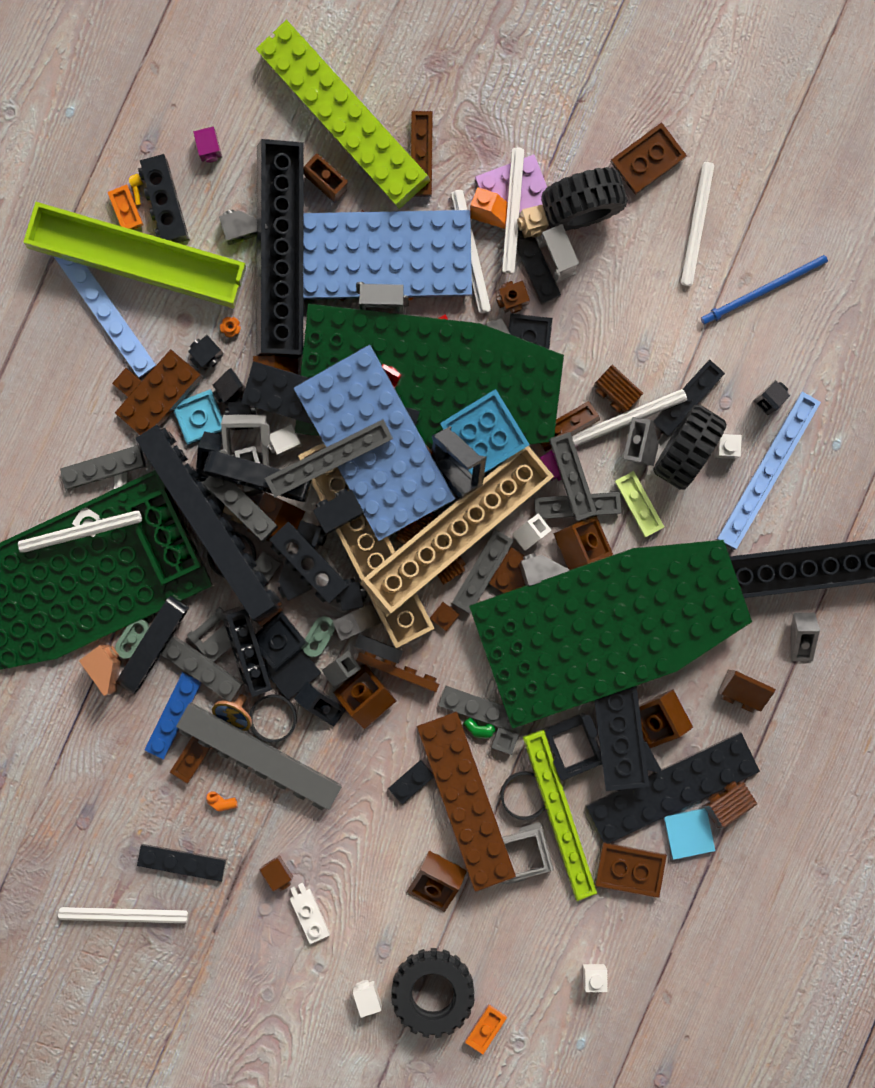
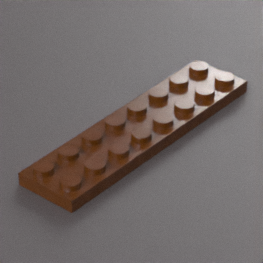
M454 712L418 725L419 735L474 891L476 892L515 878L516 874L458 713Z

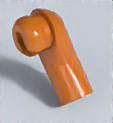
M214 791L209 792L206 796L207 803L218 812L238 808L236 797L224 799Z

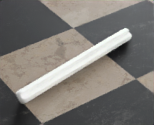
M513 148L511 153L502 272L506 274H513L516 264L517 218H519L524 163V149Z
M704 162L701 169L681 278V285L691 286L694 280L714 164L710 162Z
M462 190L453 191L451 197L454 209L468 210L464 192ZM471 226L472 286L478 312L487 313L491 311Z
M681 389L587 428L572 436L575 447L630 425L632 417L644 419L685 402L687 396L684 390Z
M133 511L18 542L19 551L25 553L140 523L142 521L141 513Z
M62 907L59 909L58 918L59 920L186 923L188 921V912L179 910Z

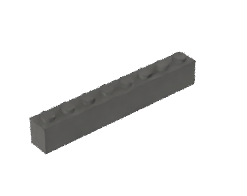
M192 702L188 704L176 726L180 729L179 733L188 738L191 735L199 739L198 743L202 746L216 748L218 750L217 753L222 757L228 759L230 756L236 759L237 765L245 769L250 767L256 770L255 774L263 779L271 778L279 788L285 790L287 787L293 790L294 796L302 800L307 798L313 801L312 805L320 810H324V808L329 810L342 788L340 783Z

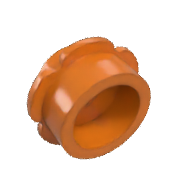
M225 317L222 320V324H220V331L226 337H234L241 330L239 320L235 317Z

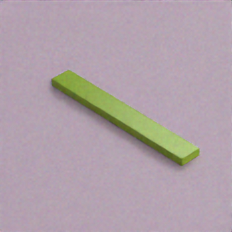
M541 730L524 736L522 738L575 900L579 901L595 895L597 891L559 775L553 763L554 759L545 732Z

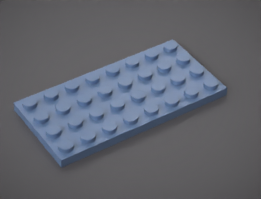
M470 210L304 213L303 299L359 298L360 294L356 291L357 282L404 285V295L408 297L472 296Z
M371 345L366 346L294 387L326 447L384 419L393 439L338 466L379 541L455 499Z

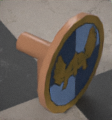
M243 694L238 696L236 702L221 699L215 702L212 707L214 715L243 731L249 730L252 725L251 717L242 708L247 699Z

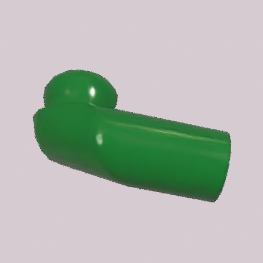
M471 717L463 723L474 738L489 739L495 733V727L492 724L478 726Z

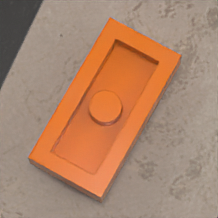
M127 184L107 192L121 227L133 230L144 226Z
M488 1004L465 1039V1043L481 1054H484L507 1019V1016Z

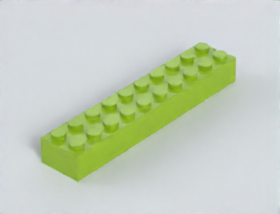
M286 19L273 32L275 37L271 38L268 36L256 48L257 52L396 207L401 209L431 181L428 175Z
M35 202L23 241L27 249L233 309L235 308L240 291L239 287L242 285L246 271L244 262L39 202Z

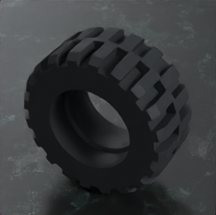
M609 167L586 170L573 174L570 177H565L548 186L541 196L549 226L554 228L563 224L565 231L587 227L609 219L623 211L628 202L620 173L616 169Z
M694 405L659 456L653 468L655 475L679 490H685L698 475L719 443L727 426L726 421L704 406Z
M431 948V951L422 949L416 955L411 954L405 962L400 964L393 978L391 1000L392 1005H394V1012L396 1017L401 1019V1024L404 1027H410V1032L414 1034L422 1033V1037L429 1038V1035L441 1038L443 1033L450 1035L454 1033L456 1027L460 1029L464 1025V1020L468 1019L471 1014V1008L474 1006L475 1001L472 975L469 973L466 964H463L457 955H450V952L443 949V952L437 951V948ZM427 974H439L446 977L451 982L454 990L451 1003L439 1011H427L420 1008L415 1003L412 995L413 986L420 977Z

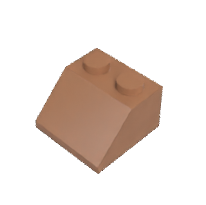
M109 644L99 645L79 660L104 696L114 694L117 691L118 684L116 681L121 667V660L118 658L120 657L115 647H110Z

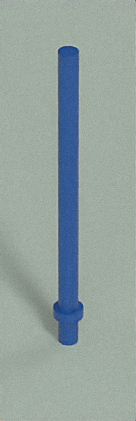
M822 255L718 309L713 308L710 313L701 317V321L704 325L713 320L718 321L721 319V316L827 263L828 259L825 255Z

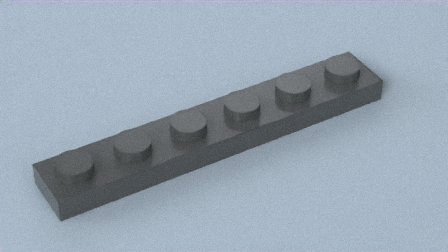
M384 419L266 477L265 480L275 498L392 440L393 437Z

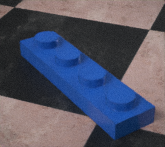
M182 672L144 749L145 751L165 759L179 731V728L176 726L188 704L193 702L202 684L199 680Z

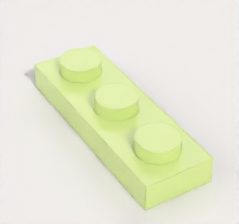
M634 471L614 481L644 537L664 528Z

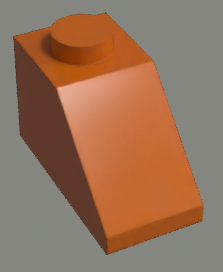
M477 187L470 205V218L505 229L508 202L498 193Z

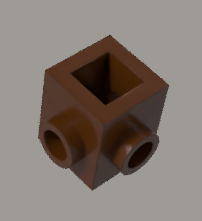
M523 280L514 284L513 281L506 282L498 290L496 301L499 308H503L505 313L510 311L511 314L523 310V306L529 305L530 299Z

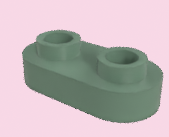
M320 617L314 622L305 638L309 644L303 649L308 656L316 657L323 653L335 631L331 618ZM323 623L328 624L329 628L327 631L321 630ZM312 642H316L318 644V648L316 650H312L310 648V644Z
M140 619L126 627L115 647L121 658H131L150 627L148 622ZM139 625L143 628L140 634L136 632V628ZM126 644L131 645L129 652L125 651Z

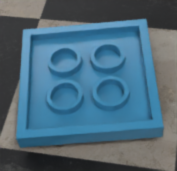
M496 389L440 423L443 429L451 426V431L455 432L478 455L487 456L485 472L530 445Z

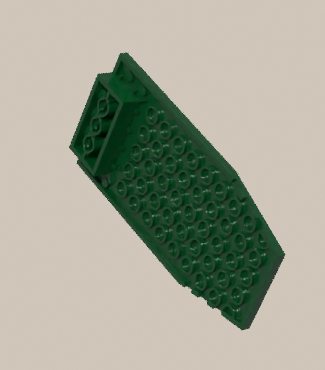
M308 304L301 375L312 378L366 346L371 345L381 365L391 366L401 374L395 390L405 407L420 411L416 428L429 449H432L433 445L432 435L444 430L440 424L441 422L495 389L529 444L549 442V439L554 437L564 361L563 354L481 323ZM296 420L295 433L320 436L313 424Z
M156 470L0 542V670L60 658L160 611L169 596L181 601L213 586L172 496ZM88 508L99 515L100 520L133 511L141 513L142 521L140 523L101 532L94 537L86 536L25 553L19 551V541L76 527L72 523L80 510ZM90 516L84 517L81 520L80 525H83V522L86 519H92L94 522L96 521V519Z
M724 540L631 548L541 580L540 583L530 586L526 585L469 605L512 729L677 672L752 623Z

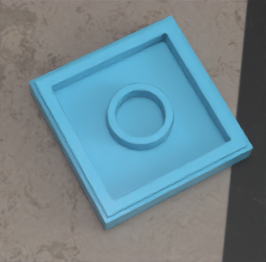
M211 389L182 400L174 409L187 445L201 440L204 431L215 434L222 432L221 422L223 417Z
M705 808L664 817L673 860L715 851L709 817Z

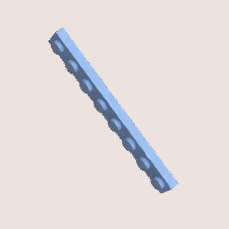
M54 257L136 375L142 378L151 372L156 366L155 362L88 267Z
M804 392L800 393L718 535L717 540H724L726 545L735 550L738 548L819 407L820 401Z

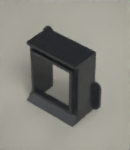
M449 426L441 432L432 435V457L443 477L448 481L447 484L450 490L462 499L483 486L487 456L478 455L455 432H452V427ZM473 468L472 474L468 471Z
M580 713L543 729L554 753L555 759L553 763L561 780H566L602 765L601 752L595 740L597 730L591 716ZM582 724L594 756L565 767L553 736Z

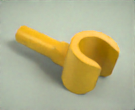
M137 173L129 177V183L134 192L135 204L141 205L138 186L142 185L143 181Z

